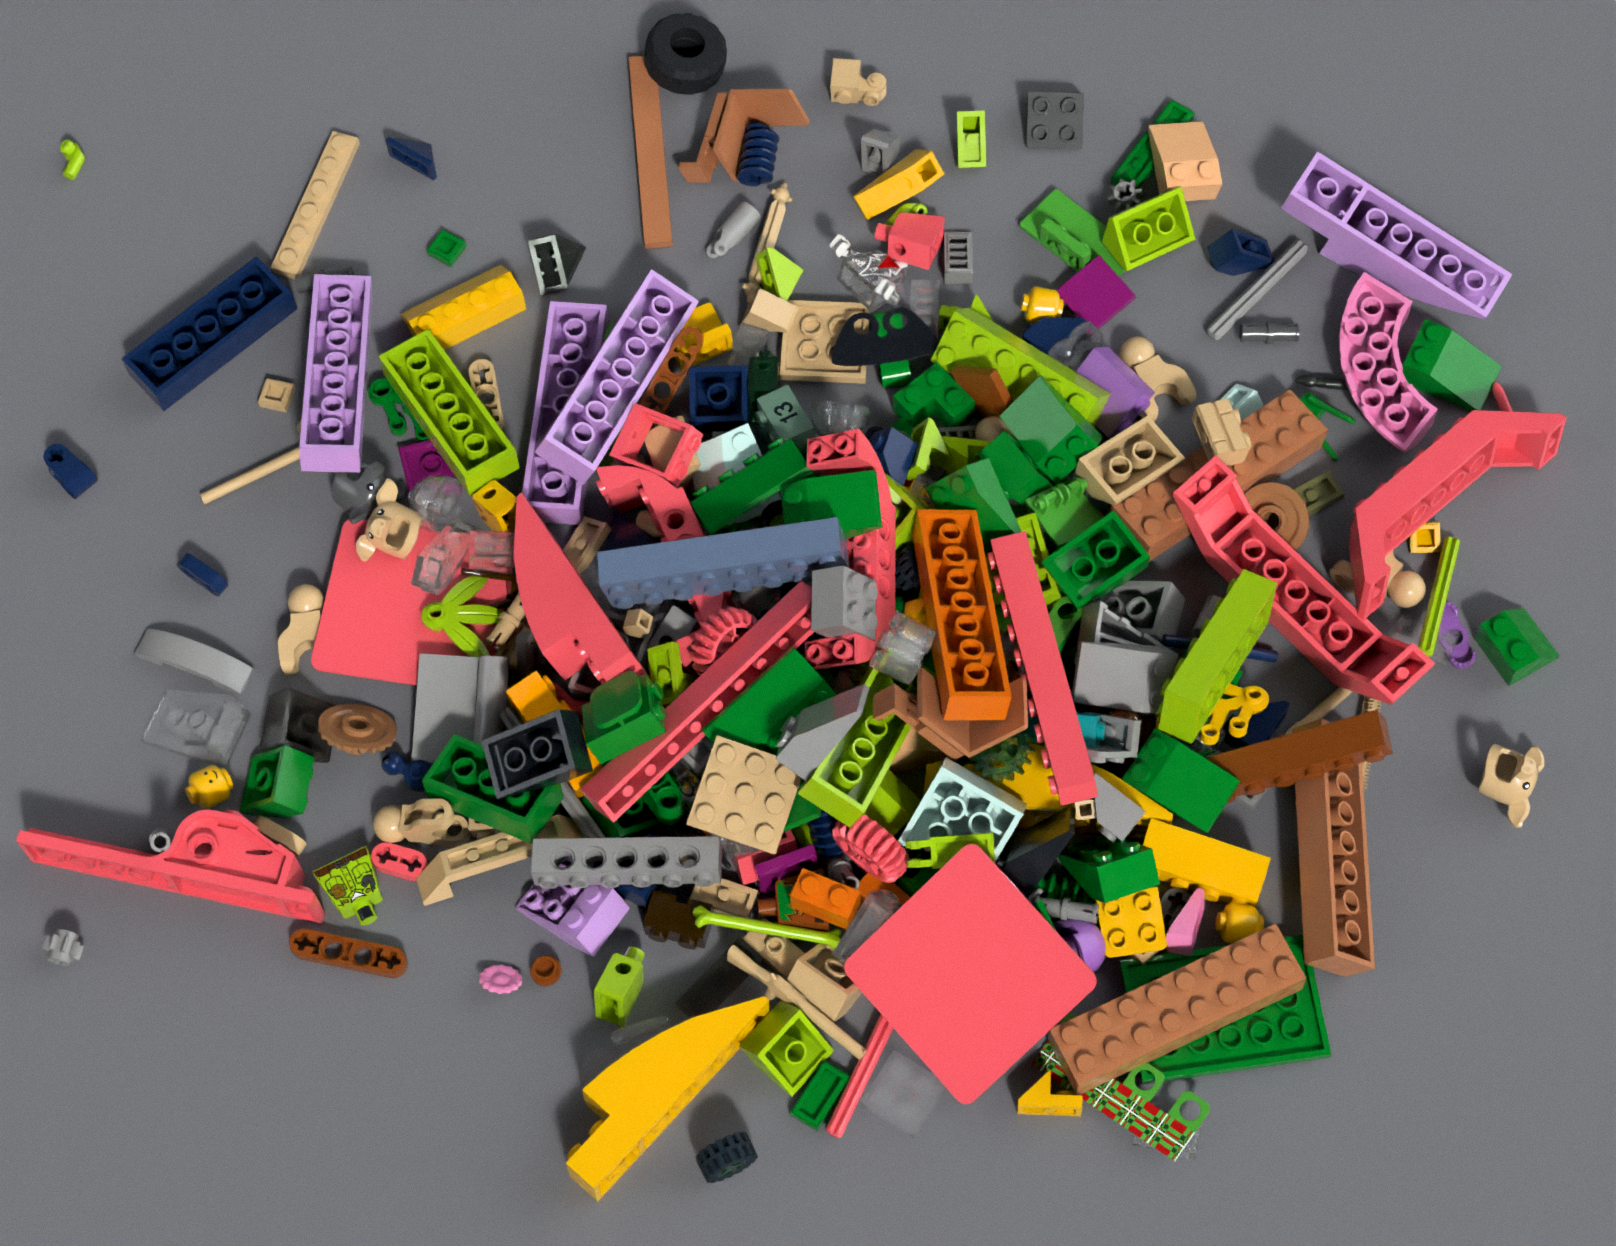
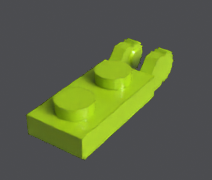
M993 833L937 836L926 840L905 841L906 848L911 850L921 849L922 847H930L931 859H911L907 861V868L932 867V869H940L968 844H976L981 847L996 864Z

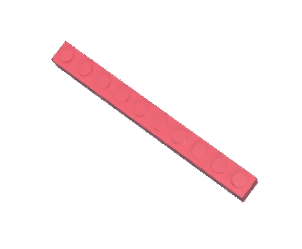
M1026 531L991 539L992 552H988L987 556L991 570L997 569L998 576H994L997 594H1004L1005 599L1000 600L1004 618L1010 617L1012 623L1007 625L1010 642H1017L1018 648L1013 649L1017 667L1023 666L1025 673L1020 674V678L1022 677L1027 681V692L1030 691L1032 698L1027 699L1031 718L1037 716L1039 724L1034 725L1037 742H1044L1045 750H1041L1044 768H1051L1052 776H1048L1051 794H1058L1061 806L1098 797L1095 777Z
M800 581L665 709L667 718L664 719L665 733L613 758L580 789L598 812L614 823L705 736L701 731L704 726L792 646L797 649L814 633L811 630L812 587Z

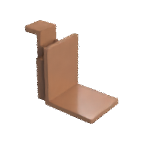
M731 89L729 94L717 93L697 161L680 162L678 169L689 183H710L714 168H717L720 160L732 181L738 182L742 146L744 145V136L746 135L745 129L748 125L756 123L765 126H808L810 120L791 89Z
M920 668L917 670V697L911 692H905L894 683L874 694L873 718L880 721L894 713L953 760L964 755L970 758L1028 728L1027 681L1021 677L1009 683L1012 697L1005 720H943L937 679L924 668Z

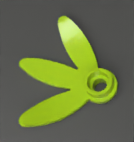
M470 576L458 582L446 594L442 603H430L421 613L422 622L427 628L432 631L444 630L453 643L470 657L490 656L478 636L461 623L497 624L500 621L498 619L501 612H504L486 605L460 606L476 595L487 583L488 578ZM436 613H440V614H441V615L438 616V617H432V616H431V615L436 614Z

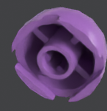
M1076 919L1054 922L1053 925L1058 934L1093 972L1097 971L1105 959L1106 952L1105 939L1101 929L1092 922Z

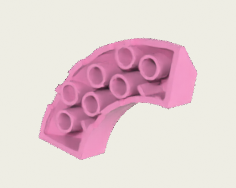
M1364 272L1347 300L1341 320L1339 333L1341 367L1348 389L1364 417L1388 442L1403 453H1406L1416 447L1432 427L1438 408L1429 403L1412 384L1408 383L1402 371L1403 366L1399 356L1397 341L1399 332L1408 319L1413 301Z

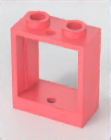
M634 403L609 456L621 465L650 471L664 478L673 486L678 487L681 480L688 473V466L694 453L701 446L703 434L688 423ZM653 423L683 434L665 471L635 460Z

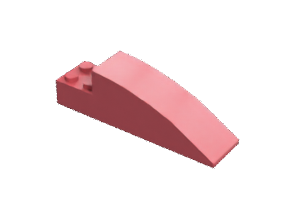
M522 492L518 494L516 499L513 553L516 580L524 613L542 654L564 681L587 665L601 684L628 671H634L638 676L646 674L651 680L543 520Z

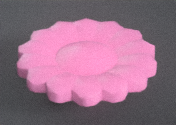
M502 964L491 965L488 968H484L483 972L479 975V983L482 984L484 989H488L489 992H496L498 994L511 993V991H516L518 986L522 985V975L511 966H504Z

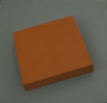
M956 365L950 371L956 383L975 400V417H1000L999 415L1013 402L997 369Z

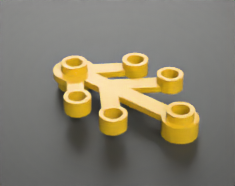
M1230 684L1224 694L1233 698L1226 700L1221 698L1209 716H1213L1210 723L1204 725L1201 729V741L1206 745L1216 744L1219 740L1220 730L1229 712L1241 709L1237 717H1233L1230 720L1228 731L1233 737L1241 738L1245 736L1252 715L1261 713L1268 706V693L1258 686L1241 688ZM1159 715L1157 716V720H1156V729H1157V730H1159V729H1158V727H1159V722H1160V716H1159ZM1159 730V731L1163 732L1164 734H1166V735H1168V736H1170V737L1173 736V735L1168 734V733H1166V732H1164V731H1162V730ZM1206 733H1211L1214 736H1208Z

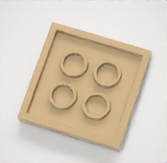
M787 300L798 307V312L789 333L783 332L780 380L866 384L867 365H835L832 363V355L838 336L846 321L854 314H871V303ZM861 318L854 323V330L857 333L866 334L869 332V320Z
M716 736L686 825L776 855L802 778L775 759L776 755Z

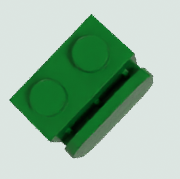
M634 671L625 672L598 686L592 692L590 702L582 706L585 743L601 764L666 732L664 719L667 718V714L662 705V699H664L663 691L657 682L652 683L646 674L638 676Z

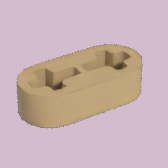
M259 815L253 823L259 828L258 832L274 844L278 845L280 843L292 852L295 857H299L307 845L298 835L264 816Z

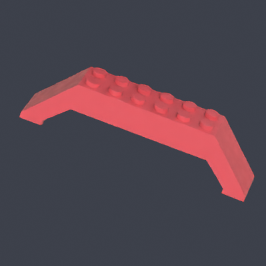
M1473 410L1466 417L1458 418L1448 432L1439 434L1429 448L1420 450L1413 458V461L1406 467L1404 465L1401 466L1387 483H1380L1369 498L1361 499L1353 510L1354 519L1350 526L1351 534L1348 544L1358 616L1364 620L1383 604L1391 567L1385 563V557L1392 550L1397 548L1491 467L1532 466L1536 470L1542 468L1557 455L1567 417L1560 413Z
M1215 455L1175 490L1172 495L1206 562L1228 583L1233 578L1238 579L1243 569L1276 582L1277 587L1269 622L1334 685L1392 705L1424 676L1435 663L1413 642L1407 644L1386 636L1367 618L1362 620L1358 616L1357 609L1252 510L1236 480L1237 475Z

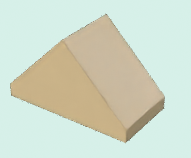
M759 288L750 301L739 327L741 330L789 333L798 312V307Z

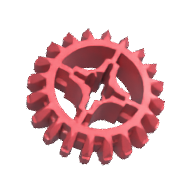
M727 606L726 609L717 608L716 614H708L707 622H699L701 625L700 631L693 632L696 637L695 642L689 644L694 650L689 657L694 661L692 667L697 672V675L700 677L759 620L742 608ZM736 628H739L740 634L736 633Z
M862 815L850 828L839 820L835 823L836 826L832 829V836L836 844L850 860L854 861L866 873L886 883L895 882L905 873L907 861L910 860L909 855L906 853L905 848L900 845V842L893 837V834L886 831L875 820L873 821L867 815Z

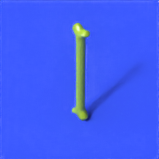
M702 906L693 909V915L696 917L695 925L698 928L711 924L825 944L833 950H839L843 946V941L839 938L841 932L837 928L824 932L708 911Z

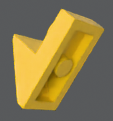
M1049 1070L1018 1099L1017 1114L1081 1116L1083 1096L1076 1095L1075 1092L1068 1090L1050 1094L1051 1070Z

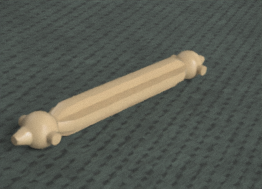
M783 183L777 189L772 188L770 192L773 194L774 201L769 206L755 255L766 248L775 247L786 211L784 203L792 201L786 183ZM755 255L748 275L750 282L742 284L748 303H750L759 288H761L760 284L762 283Z

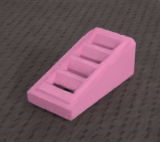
M1197 888L1168 929L1166 933V948L1168 952L1186 956L1192 954L1205 910V891L1203 889Z

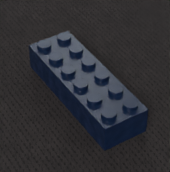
M256 256L121 359L129 375L165 411L296 311L297 306L292 292Z

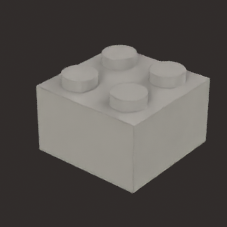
M844 565L812 571L811 630L828 638L858 633L866 638L875 640V630L878 624L876 617V599L878 596L876 581Z

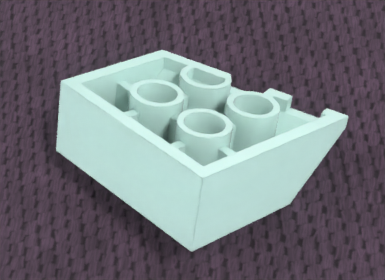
M748 423L701 443L699 450L696 452L701 465L693 476L695 491L706 484L709 488L719 483L717 477L731 468L734 472H737L744 467L742 461L756 452L759 456H762ZM779 493L773 494L726 525L731 526L734 522H745L761 515L769 503L781 500ZM698 516L699 521H700V523H701V525H702V527H703V529H704V531H705V534H706V536H707V534H708L709 532H708V530L706 529V527H705V525L703 524V522L701 521L700 517Z
M946 757L898 841L901 846L906 847L905 841L926 840L937 836L993 833L995 860H997L1022 818L1027 803ZM922 847L924 851L931 852L930 847Z

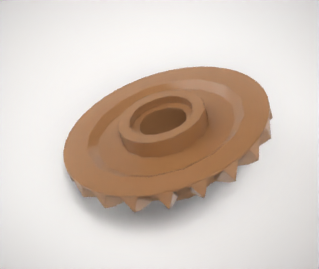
M1277 482L1262 483L1248 490L1244 495L1252 510L1295 551L1299 549L1307 538L1308 529L1311 526L1309 524L1310 513L1307 510L1306 502L1300 497L1299 492H1296L1288 485ZM1272 513L1279 517L1280 522L1277 528H1273L1269 523V517Z
M336 705L325 710L318 720V732L321 733V738L327 740L328 745H336L338 750H344L349 754L362 755L366 752L374 754L376 750L384 751L386 747H391L393 741L396 740L397 726L394 720L383 711L367 705Z

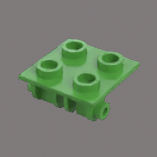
M1070 478L1025 499L1033 513L1036 512L1038 521L1057 548L1068 543L1101 519L1084 495V491L1088 487L1084 478Z

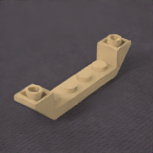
M557 814L551 816L537 839L585 837L571 817ZM501 832L439 852L416 878L424 906L454 897L450 885L451 882L532 857V844Z

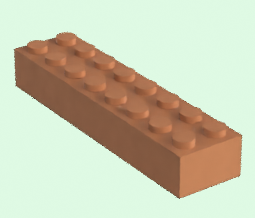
M1289 389L1241 421L1240 427L1242 432L1248 433L1250 437L1251 449L1248 451L1243 463L1227 465V467L1237 475L1236 480L1245 494L1256 485L1271 482L1321 449L1328 429ZM1203 446L1186 456L1182 463L1120 503L1111 505L1110 512L1113 510L1149 554V562L1192 534L1172 495L1175 490L1209 462Z
M1318 719L1292 728V733L1331 722ZM1362 763L1354 764L1352 769L1346 771L1332 770L1325 772L1322 777L1317 779L1303 778L1295 781V806L1297 809L1299 847L1298 863L1300 867V895L1302 903L1301 921L1303 926L1305 964L1343 977L1375 969Z
M1275 923L1053 1027L1049 1031L1048 1041L1076 1095H1080L1302 990L1306 976Z

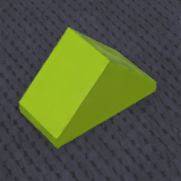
M766 248L755 255L764 290L787 301L804 270L774 248Z

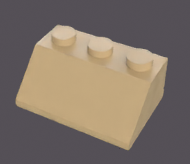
M1147 415L1079 458L1074 476L1086 480L1088 485L1086 491L1091 497L1116 505L1182 463L1185 457L1150 416Z

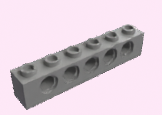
M719 836L533 839L531 875L535 886L546 889L556 888L558 885H570L574 888L602 885L607 888H616L619 885L632 884L635 887L644 888L649 887L651 884H664L668 887L695 884L701 887L712 886L713 883H721L722 846ZM627 860L634 862L629 867L620 866L624 861ZM657 860H663V861H665V863H664L662 866H659V867H653V866H651V864H652L654 861H657ZM687 860L696 861L694 865L689 867L682 865ZM594 861L603 862L599 867H589ZM562 862H572L570 866L566 868L558 867Z

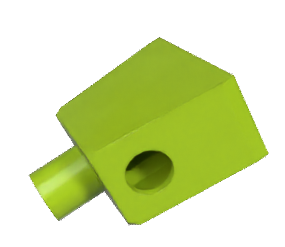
M630 946L625 955L618 953L612 955L594 989L595 1016L597 1018L625 1027L644 982L642 961L645 953L639 948Z

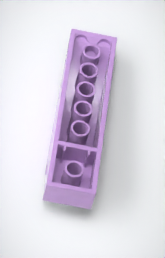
M1318 151L1280 208L1328 238L1319 253L1322 256L1360 276L1366 272L1396 292L1426 304L1485 320L1513 275Z

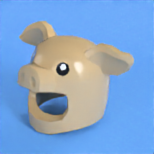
M386 479L376 495L378 506L370 515L365 534L361 535L356 542V551L362 561L370 559L374 555L376 548L384 553L405 560L417 541L419 528L424 516L396 502L398 488L391 479Z
M1498 744L1492 745L1487 753L1478 792L1508 805V820L1516 828L1522 827L1523 821L1531 809L1528 798L1536 785L1538 773L1544 768L1543 753L1538 746H1532L1523 755Z

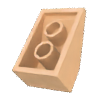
M1203 121L1149 125L1148 133L1159 195L1181 186L1185 201L1216 199L1222 186V178L1218 158Z

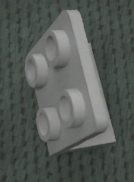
M1084 712L1101 715V722L1106 723L1104 741L1100 740V745L1097 747H1086L1090 762L1106 763V761L1124 763L1125 758L1137 757L1141 720L1095 712Z

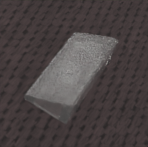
M1405 614L1401 615L1392 638L1407 644L1413 642L1418 647L1424 621ZM1439 628L1434 652L1429 658L1432 661L1447 666L1460 635Z

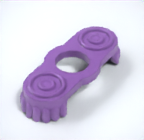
M1447 602L1445 603L1438 632L1439 644L1445 649L1451 664L1455 668L1467 669L1474 663L1476 651H1472L1468 641V632L1461 625L1457 615L1458 608L1454 604ZM1452 630L1458 631L1462 635V641L1457 645H1450L1445 640L1447 632Z

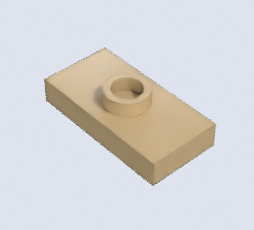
M765 917L761 919V921L769 922ZM749 931L743 938V942L785 980H787L797 959L805 954L786 937Z

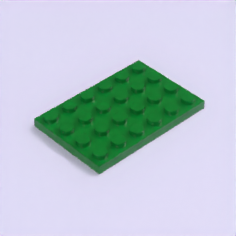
M1303 935L1284 937L1306 976L1303 989L1148 1062L1164 1074V1081L1331 1057V1049L1313 966L1305 964ZM1228 945L1193 950L1190 956L1175 953L1155 955L1144 965L1135 958L1120 960L1125 994ZM1140 1071L1142 1085L1155 1083V1076L1151 1071Z

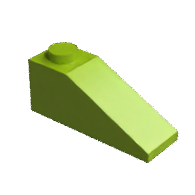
M1035 512L1016 518L1021 531H1026L1048 610L1055 606L1058 600L1062 598L1058 584L1041 564V561L1047 558L1049 553Z

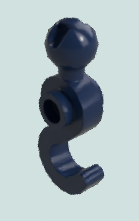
M393 751L383 757L381 766L384 772L388 775L402 774L408 788L412 791H425L422 779L431 768V764L424 760H414L407 764L401 754Z

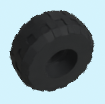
M691 13L672 14L659 20L649 31L644 50V63L651 79L663 89L685 95L704 92L719 81L721 74H723L727 58L726 40L719 31V28L706 18ZM679 50H686L692 52L696 56L692 58L682 57L676 54L675 52Z

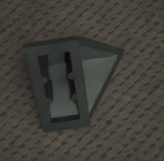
M555 233L527 240L540 294L543 295L568 289L586 247Z

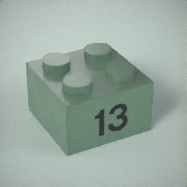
M787 384L757 398L758 411L755 412V415L760 424L758 431L763 442L772 443L780 437H783L784 440L791 438L804 457L807 439L814 438L815 431L789 385Z

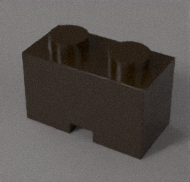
M653 890L643 922L645 934L657 942L671 940L678 942L681 947L694 950L696 947L705 949L711 924L698 928L695 925L696 917L693 915V909L702 906L708 911L714 912L713 904L688 899L687 904L676 902V895Z

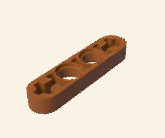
M688 326L679 332L639 405L650 408L653 403L647 401L650 396L655 402L664 404L662 409L657 405L654 411L665 414L703 346L704 335L699 328ZM694 332L696 333L695 339L698 341V344H692L687 350V353H692L689 359L686 354L675 351L677 345L680 349H683L686 344V339L683 338L684 334L689 335ZM678 356L683 359L685 367L682 372L675 373L670 370L669 360L672 357ZM658 382L669 384L671 392L668 397L661 398L656 395L655 385Z
M310 929L296 930L289 939L291 951L301 960L388 978H398L408 968V961L404 952L399 948ZM305 938H308L310 944L319 946V954H317L315 947L305 946L304 950H301L297 943L303 942ZM332 943H338L342 946L341 953L334 958L326 956V948ZM362 949L370 950L372 957L367 963L359 964L355 961L358 951ZM381 952L382 960L392 961L393 957L397 956L400 965L396 964L393 966V969H390L386 962L378 961V953Z

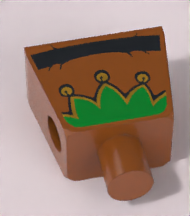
M823 869L811 871L824 876ZM799 875L777 880L775 882L776 897L758 899L759 918L778 916L779 924L824 932L829 931L828 922L791 908L790 894Z

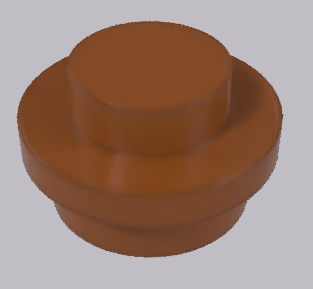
M549 955L536 958L530 968L533 981L540 986L555 984L562 973L559 961Z

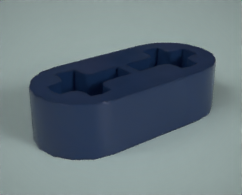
M185 553L177 562V567L186 576L217 597L228 587L227 581L220 574L189 553Z

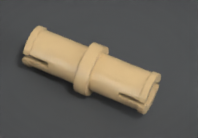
M519 592L506 612H501L498 617L500 621L485 640L492 647L496 639L500 637L494 647L498 651H502L503 646L512 633L519 630L521 627L520 622L525 616L523 607L520 606L521 598Z

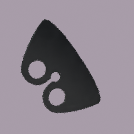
M896 307L886 312L883 317V328L888 333L884 338L879 337L877 334L880 329L879 322L873 315L858 313L852 315L844 324L834 347L832 363L840 366H866L908 360L935 352L939 341L930 328L907 308ZM896 313L904 314L908 319L907 325L902 329L893 328L890 324L892 315ZM865 318L871 322L872 329L870 332L859 334L854 330V323L858 319Z

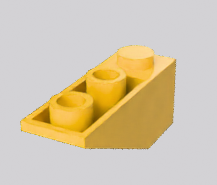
M915 149L856 193L853 198L865 219L869 220L925 190L941 178L944 172L932 151Z

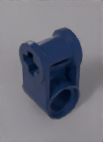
M53 444L44 451L43 458L51 476L61 484L72 498L77 499L98 481L92 470L64 445Z

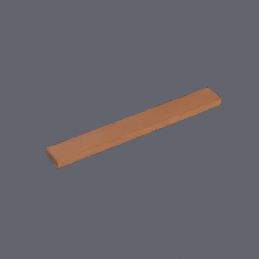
M644 55L629 57L644 245L645 249L672 247L673 240L659 85L649 76L644 63Z

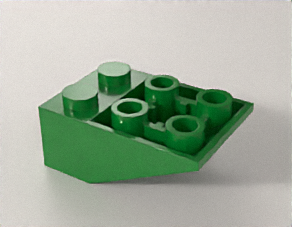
M1100 834L1095 836L1092 842L1086 844L1078 842L1068 845L1066 847L1067 850L1061 852L1057 857L1092 899L1103 903L1160 885L1152 848L1140 845L1139 842H1130L1126 839L1122 842L1118 838L1112 842L1106 836Z

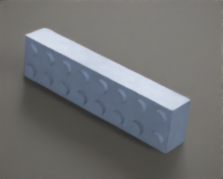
M838 517L597 552L599 586L612 607L619 609H628L633 607L634 604L640 603L656 605L668 599L684 601L693 598L695 595L702 594L718 596L724 591L731 590L747 592L752 590V587L759 586L776 588L781 586L782 583L787 582L799 583L803 581L808 583L812 581V571L843 565L850 568L847 539Z

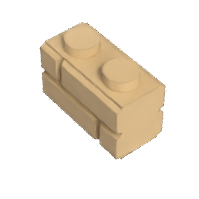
M1227 398L1214 401L1213 403L1200 404L1195 407L1192 422L1208 461L1216 455L1226 466L1243 463L1248 451L1251 449V441L1248 433H1243L1241 430V418L1238 409L1232 408Z

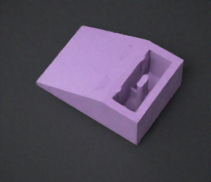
M560 864L558 867L566 868L567 866ZM534 883L515 907L519 912L572 947L592 957L597 954L630 909L614 888H607L602 885H589L586 888L558 885L556 888L546 889L535 886Z

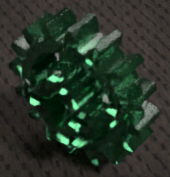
M1029 727L970 757L969 760L977 762L974 770L983 772L982 777L990 780L993 778L997 782H1003L1004 778L1013 781L1014 772L1023 775L1025 772L1022 765L1024 763L1031 765L1032 763L1027 758L1028 753L1035 752V749L1028 745V743L1034 740V736L1025 734ZM1001 763H1004L1006 765L1001 768L993 767L994 765L999 766Z

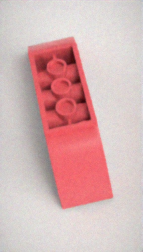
M860 429L807 439V468L822 476L869 470L876 471L882 528L847 539L850 569L876 581L878 590L876 617L878 624L875 630V640L855 633L831 638L824 636V639L806 641L805 660L815 671L869 661L883 647L889 634L891 623L895 622L896 506L892 504L888 482L879 458Z
M614 465L596 468L600 479L596 480V484L609 508L615 506L621 515L645 504L650 512L649 515L661 536V542L706 536L683 487L677 489L664 478L636 467ZM732 590L724 591L718 596L695 595L688 600L695 611L694 614L698 623L707 622L708 614H716L717 608L726 609L727 606L739 607ZM691 633L674 642L679 643L682 672L694 675L696 680L699 675H697V672L692 667L694 661L689 657L694 651L689 644L695 642L696 637Z

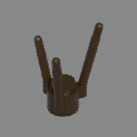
M461 569L462 574L507 581V593L513 595L514 598L488 606L497 609L510 606L519 592L516 574Z

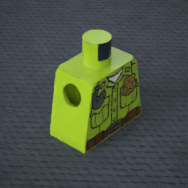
M366 846L313 871L320 887L344 919L356 914L360 925L365 926L373 923L378 918L373 906L383 900L374 864Z

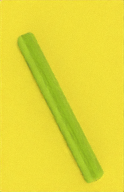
M1447 536L1443 542L1418 648L1428 657H1431L1434 652L1460 545L1458 538Z

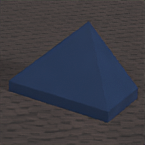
M388 137L385 140L391 157L433 181L437 178L431 144Z

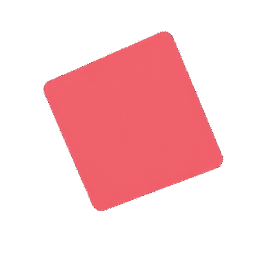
M347 520L341 529L312 652L311 664L313 668L327 673L417 685L420 653L470 657L453 643L444 630L432 631L427 628L422 622L421 613L430 603H442L446 594L458 582L472 576L462 574V568L512 574L514 548L511 550L499 539L419 528L417 541L405 560L384 553L376 548L374 555L370 559L362 561L356 551V542L361 535L365 534L368 520H361L356 524H352ZM488 578L484 587L460 606H488L507 600V581ZM436 613V614H433V615H431V616H432V617H438V616H440L441 614H440V613ZM461 623L478 636L489 651L490 656L496 655L494 647L499 637L492 647L485 640L497 624Z
M976 844L965 845L871 935L846 960L844 965L846 975L950 1093L962 1104H970L981 1096L1095 988L1097 983L1094 972L981 847Z

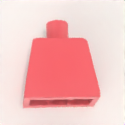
M902 212L898 214L893 226L878 223L875 231V240L888 242L887 255L891 259L929 270L944 240L945 217Z

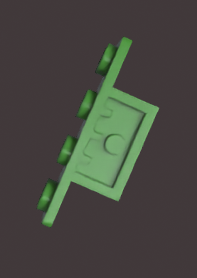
M1058 189L1053 190L1020 222V228L1076 272L1083 269L1098 255L1102 257L1119 277L1125 272L1102 243L1106 226Z

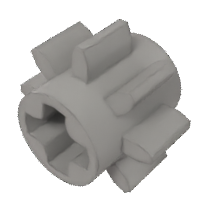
M1120 179V183L1116 186H1110L1113 196L1108 197L1109 205H1115V211L1118 214L1140 204L1141 202L1137 198L1143 197L1142 189H1136L1135 180L1129 183Z
M57 929L56 933L52 936L46 935L42 949L48 954L47 960L53 964L68 967L73 960L79 961L84 946L80 945L81 942H78L79 936L74 932L64 929Z

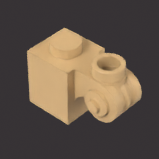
M833 59L830 84L831 102L849 104L863 101L866 105L876 106L886 97L887 87L884 75L872 73L867 79L861 77V60Z

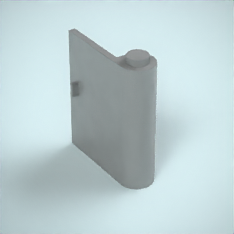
M420 653L411 761L424 760L428 763H434L454 734L482 745V740L505 731V723L501 719L500 713L506 709L507 705L506 690H508L510 658L502 656L467 657Z

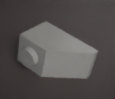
M872 129L863 135L861 139L862 171L880 176L894 166L900 153V137L895 136L889 131H879L876 129Z
M1095 773L1094 777L1098 797L1094 798L1096 819L1102 825L1098 831L1112 842L1116 838L1123 842L1145 814V811Z

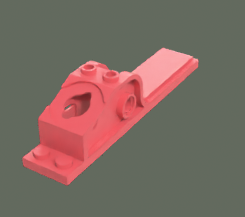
M227 809L225 812L201 810L190 814L178 826L170 847L158 855L29 828L28 831L20 830L16 842L31 862L318 924H322L325 915L313 890L303 886L306 875L295 855L280 843L278 845L274 844L257 831L259 828L234 810Z

